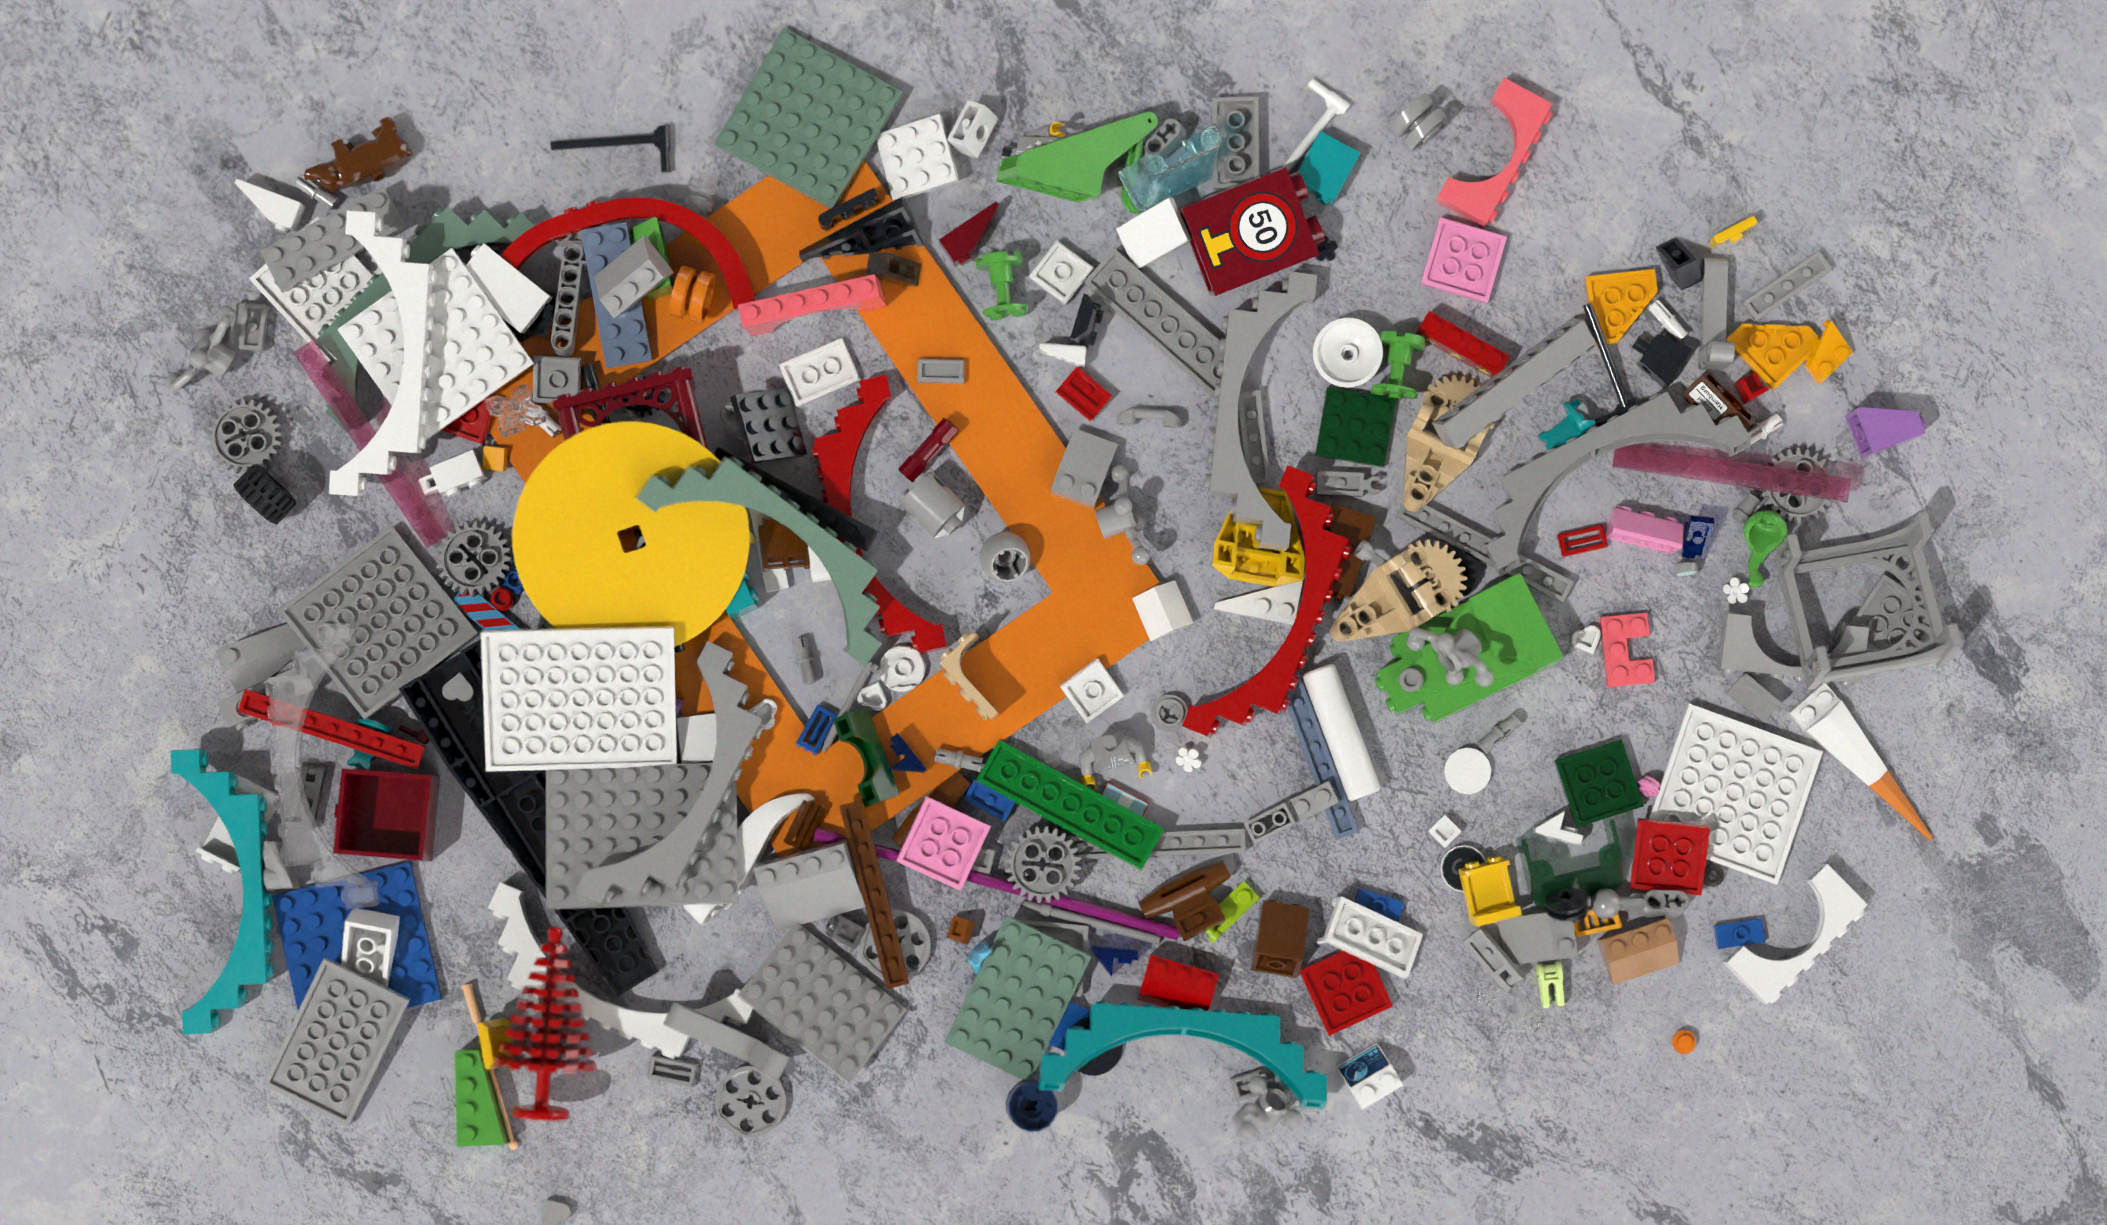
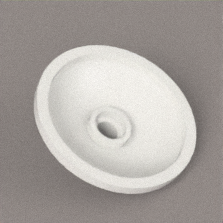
M1341 318L1329 323L1320 331L1314 343L1313 359L1318 372L1326 381L1335 386L1352 388L1368 382L1377 373L1383 359V346L1378 333L1368 323L1356 318ZM1351 351L1353 352V357L1347 359L1344 356L1345 353Z

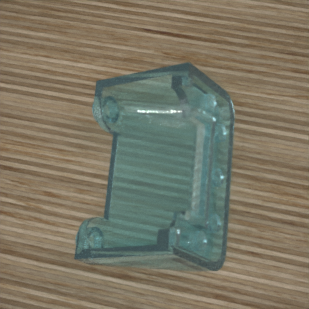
M1216 124L1183 142L1185 151L1178 157L1180 161L1167 167L1164 159L1160 155L1153 153L1118 172L1135 208L1140 211L1149 210L1164 200L1185 193L1210 179L1221 145V135Z

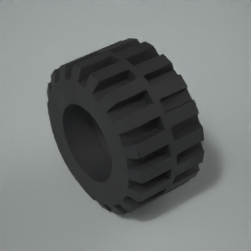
M255 464L233 484L236 492L253 509L270 523L276 525L297 505L295 498L262 467Z

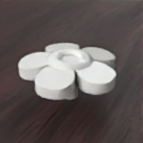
M1737 577L1732 578L1730 584H1726L1723 587V592L1730 594L1727 600L1731 604H1735L1737 601L1744 603L1748 600V596L1745 593L1749 591L1750 587L1746 582L1740 584L1741 581Z
M1187 747L1179 749L1176 763L1180 766L1184 764L1183 769L1186 772H1192L1194 768H1199L1202 765V761L1197 758L1199 755L1197 749L1192 748L1190 751Z

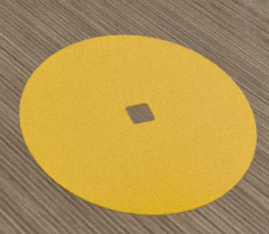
M617 422L593 427L576 434L552 450L540 462L524 486L517 504L512 531L514 560L519 578L525 592L541 615L556 629L674 626V647L687 642L708 628L730 604L744 576L749 553V525L745 507L718 501H693L660 507L657 512H654L636 499L635 496L651 474L655 477L661 474L671 482L669 484L671 488L688 465L692 468L695 465L700 467L707 473L705 478L708 479L720 461L704 446L685 434L668 427L644 422ZM634 525H639L646 546L624 553L617 532Z

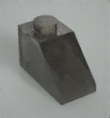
M889 252L869 253L865 276L875 274L883 282L917 287L922 264Z

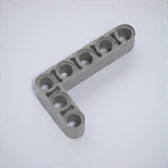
M580 243L566 245L562 253L551 335V344L558 356L569 357L575 350L585 272H588L584 247ZM573 254L580 255V257L576 260L569 259V257ZM569 276H577L576 280L572 282L566 281ZM568 297L574 298L571 303L566 304L563 302ZM564 319L571 320L570 324L565 326L560 323ZM561 341H568L565 347L561 348L557 345Z
M1703 258L1701 263L1702 281L1700 282L1699 370L1723 371L1733 363L1735 355L1734 342H1726L1728 260L1723 258Z
M673 1002L663 1023L673 1030L743 1059L762 1072L777 1079H780L790 1058L759 1038L676 1002Z

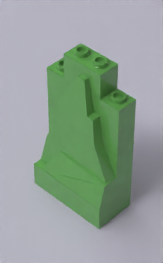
M1521 573L1469 598L1467 602L1451 609L1448 613L1445 612L1416 627L1433 632L1437 636L1442 633H1448L1453 636L1460 629L1472 632L1482 646V651L1477 657L1493 672L1494 680L1491 685L1485 687L1477 684L1475 674L1478 670L1473 665L1462 669L1464 678L1460 684L1450 685L1445 679L1447 669L1440 663L1438 654L1433 650L1431 642L1425 640V645L1421 650L1412 651L1406 644L1409 632H1403L1391 639L1390 651L1395 659L1399 658V661L1377 671V678L1374 680L1379 691L1384 690L1388 698L1385 702L1391 713L1395 711L1396 715L1399 716L1422 704L1423 708H1421L1424 718L1426 721L1430 720L1434 725L1559 664L1564 656ZM1408 668L1417 669L1423 676V685L1416 692H1407L1400 685V675Z

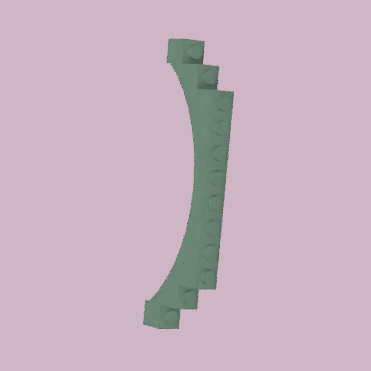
M447 206L444 210L442 208L437 210L432 216L434 220L428 226L424 224L416 232L418 237L412 243L407 241V244L410 246L409 258L405 259V262L430 264L451 248L458 252L475 248L478 245L482 246L483 243L488 246L510 245L520 235L535 225L520 213L518 216L513 214L505 222L507 227L504 229L485 209L481 213L476 211L468 220L470 224L467 225ZM383 272L379 276L375 274L367 282V289L363 293L358 291L350 299L352 304L347 309L341 308L334 316L336 320L330 326L328 324L324 325L317 333L319 337L316 340L337 358L335 362L330 360L322 368L324 373L321 377L341 394L339 398L335 396L326 405L328 409L325 413L347 433L364 417L359 412L357 395L360 361L337 329L392 291Z
M733 456L730 459L723 457L708 479L705 478L707 473L700 467L695 465L692 468L688 465L671 488L669 487L671 482L661 474L657 477L653 474L650 475L635 498L654 512H657L660 507L676 503L718 501L737 504L759 511L784 524L797 534L818 556L837 590L846 624L847 646L844 648V651L864 666L867 665L882 644L877 640L879 635L869 628L864 631V628L880 608V606L875 604L877 599L867 591L864 595L862 594L878 571L873 567L875 564L873 560L865 554L862 558L854 553L857 548L847 541L842 544L836 539L838 534L830 528L826 527L823 530L817 525L818 519L810 513H807L806 516L798 511L800 506L791 499H788L787 502L779 497L781 492L775 487L769 485L767 488L761 484L762 478L752 470L748 474L741 469L744 464Z

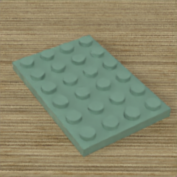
M1006 914L990 947L992 952L985 957L946 1037L945 1043L1024 1081H1031L1092 955Z

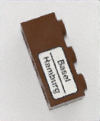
M1708 370L1700 375L1682 393L1690 406H1698L1702 403L1716 426L1722 419L1726 417L1732 418L1737 415L1747 430L1756 420Z

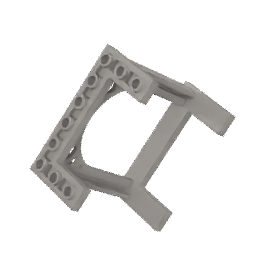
M1927 512L1917 513L1910 525L1899 531L1875 539L1801 552L1797 534L1786 537L1774 559L1807 690L1817 689L1820 683L1915 666L1936 663L1937 668L1944 667L1964 644V635L1958 629L1957 623L1946 626L1945 622L1941 621L1939 614L1941 613V605L1934 595L1935 582L1929 576V560L1927 556H1924L1922 550L1934 532L1933 520L1929 519ZM1893 555L1890 563H1886L1883 558L1889 559V556ZM1906 557L1909 561L1908 567L1902 571L1896 568L1897 559ZM1853 564H1871L1884 568L1894 574L1907 589L1913 611L1910 627L1899 642L1881 651L1828 660L1825 646L1817 647L1813 651L1795 574ZM1912 572L1911 579H1914V581H1909L1906 575ZM1918 596L1919 601H1916L1914 597ZM1919 616L1924 617L1923 620H1922V621L1924 622V624H1920V623H1919V621H1918V617H1919ZM1919 629L1926 632L1929 636V641L1921 642L1916 639L1913 633L1914 630ZM1906 641H1910L1913 645L1906 647Z

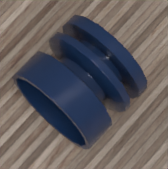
M1035 1080L1022 1081L1014 1085L1006 1099V1112L1010 1120L1020 1129L1028 1132H1038L1049 1127L1055 1120L1058 1111L1057 1099L1053 1091L1039 1090V1082ZM1028 1099L1031 1101L1036 1100L1034 1104L1035 1110L1025 1109Z

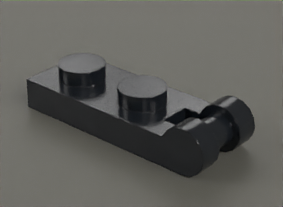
M875 188L820 214L818 218L820 227L825 231H829L833 228L835 222L841 219L847 221L855 217L856 212L862 209L867 211L877 205L876 202L880 201Z

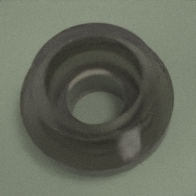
M1717 864L1705 865L1703 884L1708 887L1720 885L1724 879L1722 868ZM1709 871H1713L1715 873V878L1713 880H1710L1708 878Z

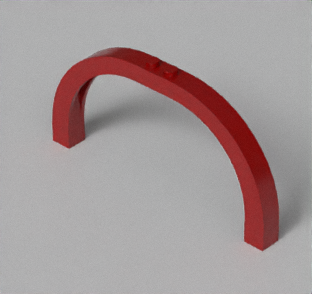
M620 198L602 203L599 200L586 203V207L579 210L577 207L565 209L564 214L545 220L520 235L500 256L515 269L519 270L535 252L559 238L581 232L580 230L624 219H651L657 217L659 221L686 231L709 250L722 271L735 311L739 310V304L757 301L747 270L727 238L715 226L697 213L678 204L654 198Z

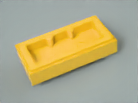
M1751 216L1714 235L1709 241L1712 249L1729 240L1731 244L1744 237L1742 233L1754 228L1758 222L1754 216Z

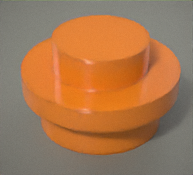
M1681 1030L1674 1034L1672 1046L1678 1053L1688 1054L1695 1049L1696 1038L1691 1032Z

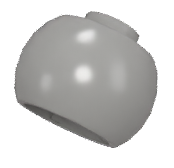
M1000 532L990 536L980 551V562L984 572L991 579L1002 583H1010L1020 579L1028 570L1031 561L1030 549L1027 543L1017 534L1010 532Z

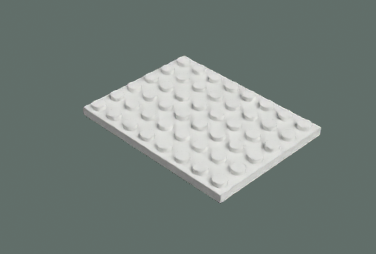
M674 626L481 631L486 771L628 768L677 764Z

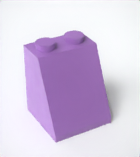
M1859 407L1845 416L1862 459L1912 441L1926 433V423L1917 411Z

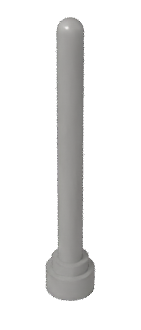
M1363 540L1355 549L1354 555L1362 561L1370 560L1379 567L1387 562V560L1375 553L1373 545L1366 540ZM1398 570L1390 574L1405 584ZM1416 583L1409 588L1415 590L1422 585L1420 583ZM1436 595V602L1442 605L1441 598Z

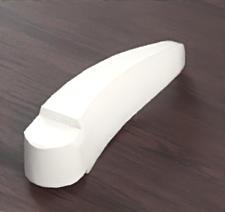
M793 794L771 800L756 809L737 829L738 897L754 874L753 868L760 862L774 831L781 822L799 809L803 800L815 802V799L810 794ZM733 904L684 905V909L703 926L710 922L722 908L728 910Z

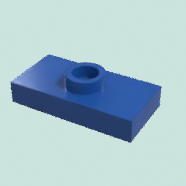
M1358 888L1355 903L1399 922L1404 905L1403 901Z
M1762 919L1713 926L1717 949L1765 942Z

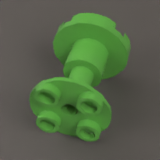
M1007 251L984 254L982 258H976L977 269L989 271L990 285L996 288L998 305L982 311V314L985 317H990L991 321L1002 320L1004 315L1013 314V317L1026 315L1028 305L1011 304L1009 285L1013 283L1012 268L1023 263L1021 252L1014 251L1013 256H1008Z
M1397 331L1381 332L1380 341L1382 345L1389 347L1387 362L1392 364L1389 384H1373L1371 393L1376 395H1385L1386 393L1389 394V398L1402 400L1403 397L1417 399L1418 391L1403 386L1405 367L1411 365L1412 352L1425 349V338L1406 332L1405 335L1397 334Z

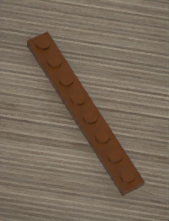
M863 800L840 805L839 808L886 990L909 984L910 981Z

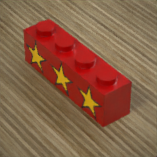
M1428 311L1416 332V335L1424 337L1427 343L1490 378L1503 370L1510 358L1508 354Z

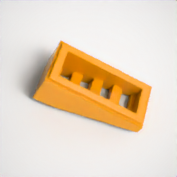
M1589 909L1584 919L1586 930L1581 931L1580 922L1573 921L1575 937L1622 928L1620 912L1613 917L1614 923L1610 924L1609 919H1603L1604 925L1600 926L1598 916L1594 914L1592 909ZM1588 915H1592L1595 928L1590 927Z

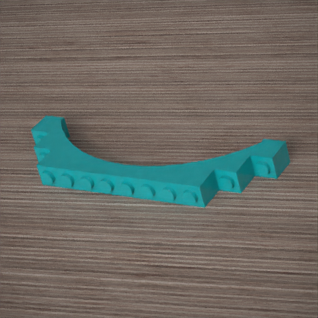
M205 748L177 749L170 751L171 774H178L193 785L207 799L221 818L236 850L243 885L242 916L239 932L226 966L208 992L192 1008L182 1011L183 1035L209 1034L217 1031V1027L220 1026V1014L217 1013V1009H238L245 1006L244 1002H247L248 993L244 985L266 984L272 981V977L275 975L274 963H271L274 943L273 940H270L273 920L272 916H269L268 908L271 906L272 897L264 883L265 861L263 849L264 842L266 841L265 836L268 835L269 831L268 823L265 822L264 812H267L268 805L267 799L263 798V793L235 794V790L238 789V778L234 776V771L206 772V767L209 766V756L205 753Z
M1098 1001L1091 1004L1089 1030H1085L1083 1027L1067 1029L1064 1056H1060L1059 1053L1049 1052L1046 1055H1042L1040 1060L1039 1090L1063 1091L1065 1082L1077 1070L1103 1052L1123 1043L1155 1036L1181 1035L1197 1037L1225 1044L1260 1062L1288 1086L1300 1101L1301 1108L1323 1109L1327 1103V1074H1321L1317 1070H1310L1304 1073V1045H1297L1293 1041L1280 1044V1016H1274L1272 1013L1253 1015L1248 1011L1227 1013L1226 1010L1217 1009L1210 1012L1204 1011L1202 1008L1182 1010L1177 1006L1157 1008L1155 1005L1147 1004L1139 1007L1133 1006L1131 1003L1110 1005L1109 1002Z

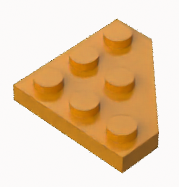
M1655 269L1586 276L1584 278L1587 303H1592L1607 345L1616 344L1658 292Z
M1742 324L1726 339V342H1734L1735 353L1773 391L1812 353L1816 339L1820 340V337L1809 326Z

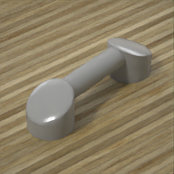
M1133 408L1117 416L1118 425L1131 426L1135 425V418L1163 419V427H1182V419L1168 410Z

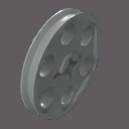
M891 910L894 920L897 916L902 915L908 921L904 929L896 928L899 939L905 935L900 943L905 965L906 958L909 955H916L919 958V965L916 968H909L906 965L908 977L910 978L924 967L929 958L931 950L930 935L926 926L915 915L902 910ZM868 922L865 926L866 930L860 939L861 956L867 968L876 976L884 979L878 957L870 959L866 955L867 948L871 945L875 946ZM919 931L924 934L925 940L923 944L915 945L912 943L911 936L914 932Z
M753 1065L737 1068L726 1075L718 1086L715 1096V1108L721 1123L729 1131L742 1137H758L773 1130L782 1120L787 1105L786 1091L780 1079L762 1072ZM752 1071H757L761 1074V1082L757 1085L751 1084L748 1080V1076ZM731 1079L739 1083V1090L736 1093H730L726 1089V1084ZM770 1086H776L780 1091L779 1097L775 1100L768 1098L766 1094ZM750 1095H754V1100L764 1102L765 1104L758 1103L754 1104L752 1108H748V1103L737 1099L749 1098ZM726 1103H731L735 1107V1114L731 1117L725 1116L722 1112V1108ZM769 1109L775 1112L776 1119L773 1123H766L763 1120L762 1116L765 1110ZM744 1118H749L754 1123V1127L750 1132H745L740 1127V1123Z

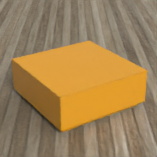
M491 445L483 446L482 469L507 471L508 448Z

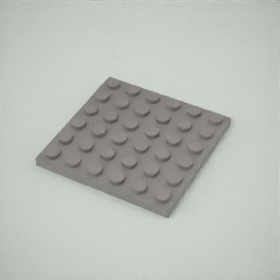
M392 525L278 610L364 720L370 718L400 695L401 692L398 688L418 676L422 677L478 635L477 631Z

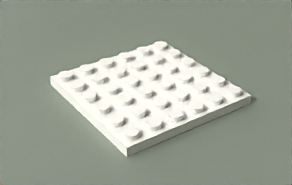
M453 248L430 263V265H433V270H436V283L432 284L435 304L430 310V317H433V330L429 331L432 351L427 356V364H430V377L426 378L429 398L424 403V411H427V424L423 425V435L426 436V441L535 364ZM390 291L337 330L392 405L396 398L402 375L404 334L397 301L393 291Z
M1688 704L1660 783L1659 794L1655 797L1648 819L1709 825L1710 833L1706 860L1778 885L1823 751Z

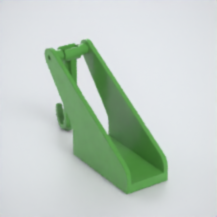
M1145 112L1007 157L999 164L996 182L1081 203L1100 197L1105 169L1127 151L1121 201L1127 211L1135 214L1142 213L1149 208L1152 200V193L1148 192L1145 194L1141 206L1135 202L1144 137L1155 129L1158 124L1157 116L1153 112Z

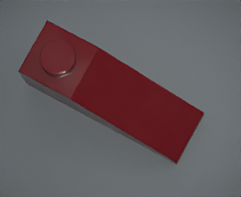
M996 201L939 239L940 246L955 267L959 264L963 266L972 260L971 256L976 252L999 211V204Z

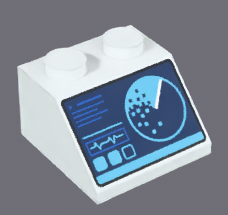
M1377 1043L1336 1066L1362 1110L1403 1086Z

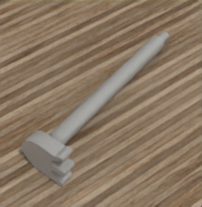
M870 661L866 666L861 663L859 664L863 669L837 717L849 712L869 673L872 672L881 676L884 672L882 668L872 664ZM834 723L823 742L824 745L821 751L824 753L827 747L831 746L837 734Z

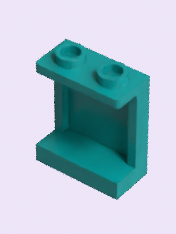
M1320 131L1298 170L1305 182L1308 193L1316 196L1315 199L1323 205L1328 203L1333 205L1361 152Z

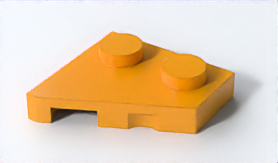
M1828 319L1824 321L1822 326H1825V330L1820 340L1816 339L1812 353L1808 356L1804 365L1813 380L1819 384L1853 353L1834 323Z

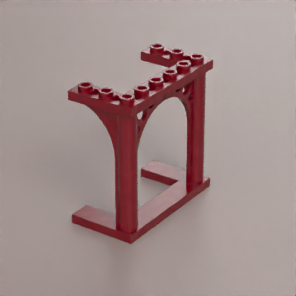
M686 366L673 368L672 372L663 374V372L651 373L649 378L640 380V377L630 378L626 380L625 384L608 383L603 385V389L595 391L593 388L583 389L579 391L580 394L571 396L569 393L562 394L556 397L557 400L552 401L554 411L561 424L564 441L583 432L584 427L580 428V423L590 428L597 427L605 417L617 409L630 405H647L669 415L683 434L709 450L694 393L696 388L691 368L686 369ZM664 389H669L672 393L670 400L666 404H660L657 400L659 393ZM652 391H654L652 399H644L643 396L645 393L649 395ZM628 397L629 401L624 403L622 399ZM677 400L678 405H675V407H677L678 412H672L670 410V407H672ZM604 403H607L608 408L601 411L595 404L604 406ZM582 409H593L597 413V419L594 421L585 420L582 417ZM634 525L632 527L620 530L617 533L640 528V526Z

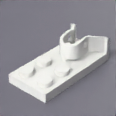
M1342 896L1333 898L1331 903L1334 909L1324 937L1318 938L1317 943H1328L1395 975L1408 978L1423 934Z

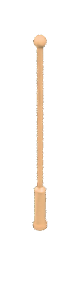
M471 983L461 986V989L464 991L472 1022L476 1024L478 1031L477 1025L482 1019L472 988L473 984ZM494 1068L489 1069L510 1140L509 1148L515 1150L518 1147V1143L514 1140Z

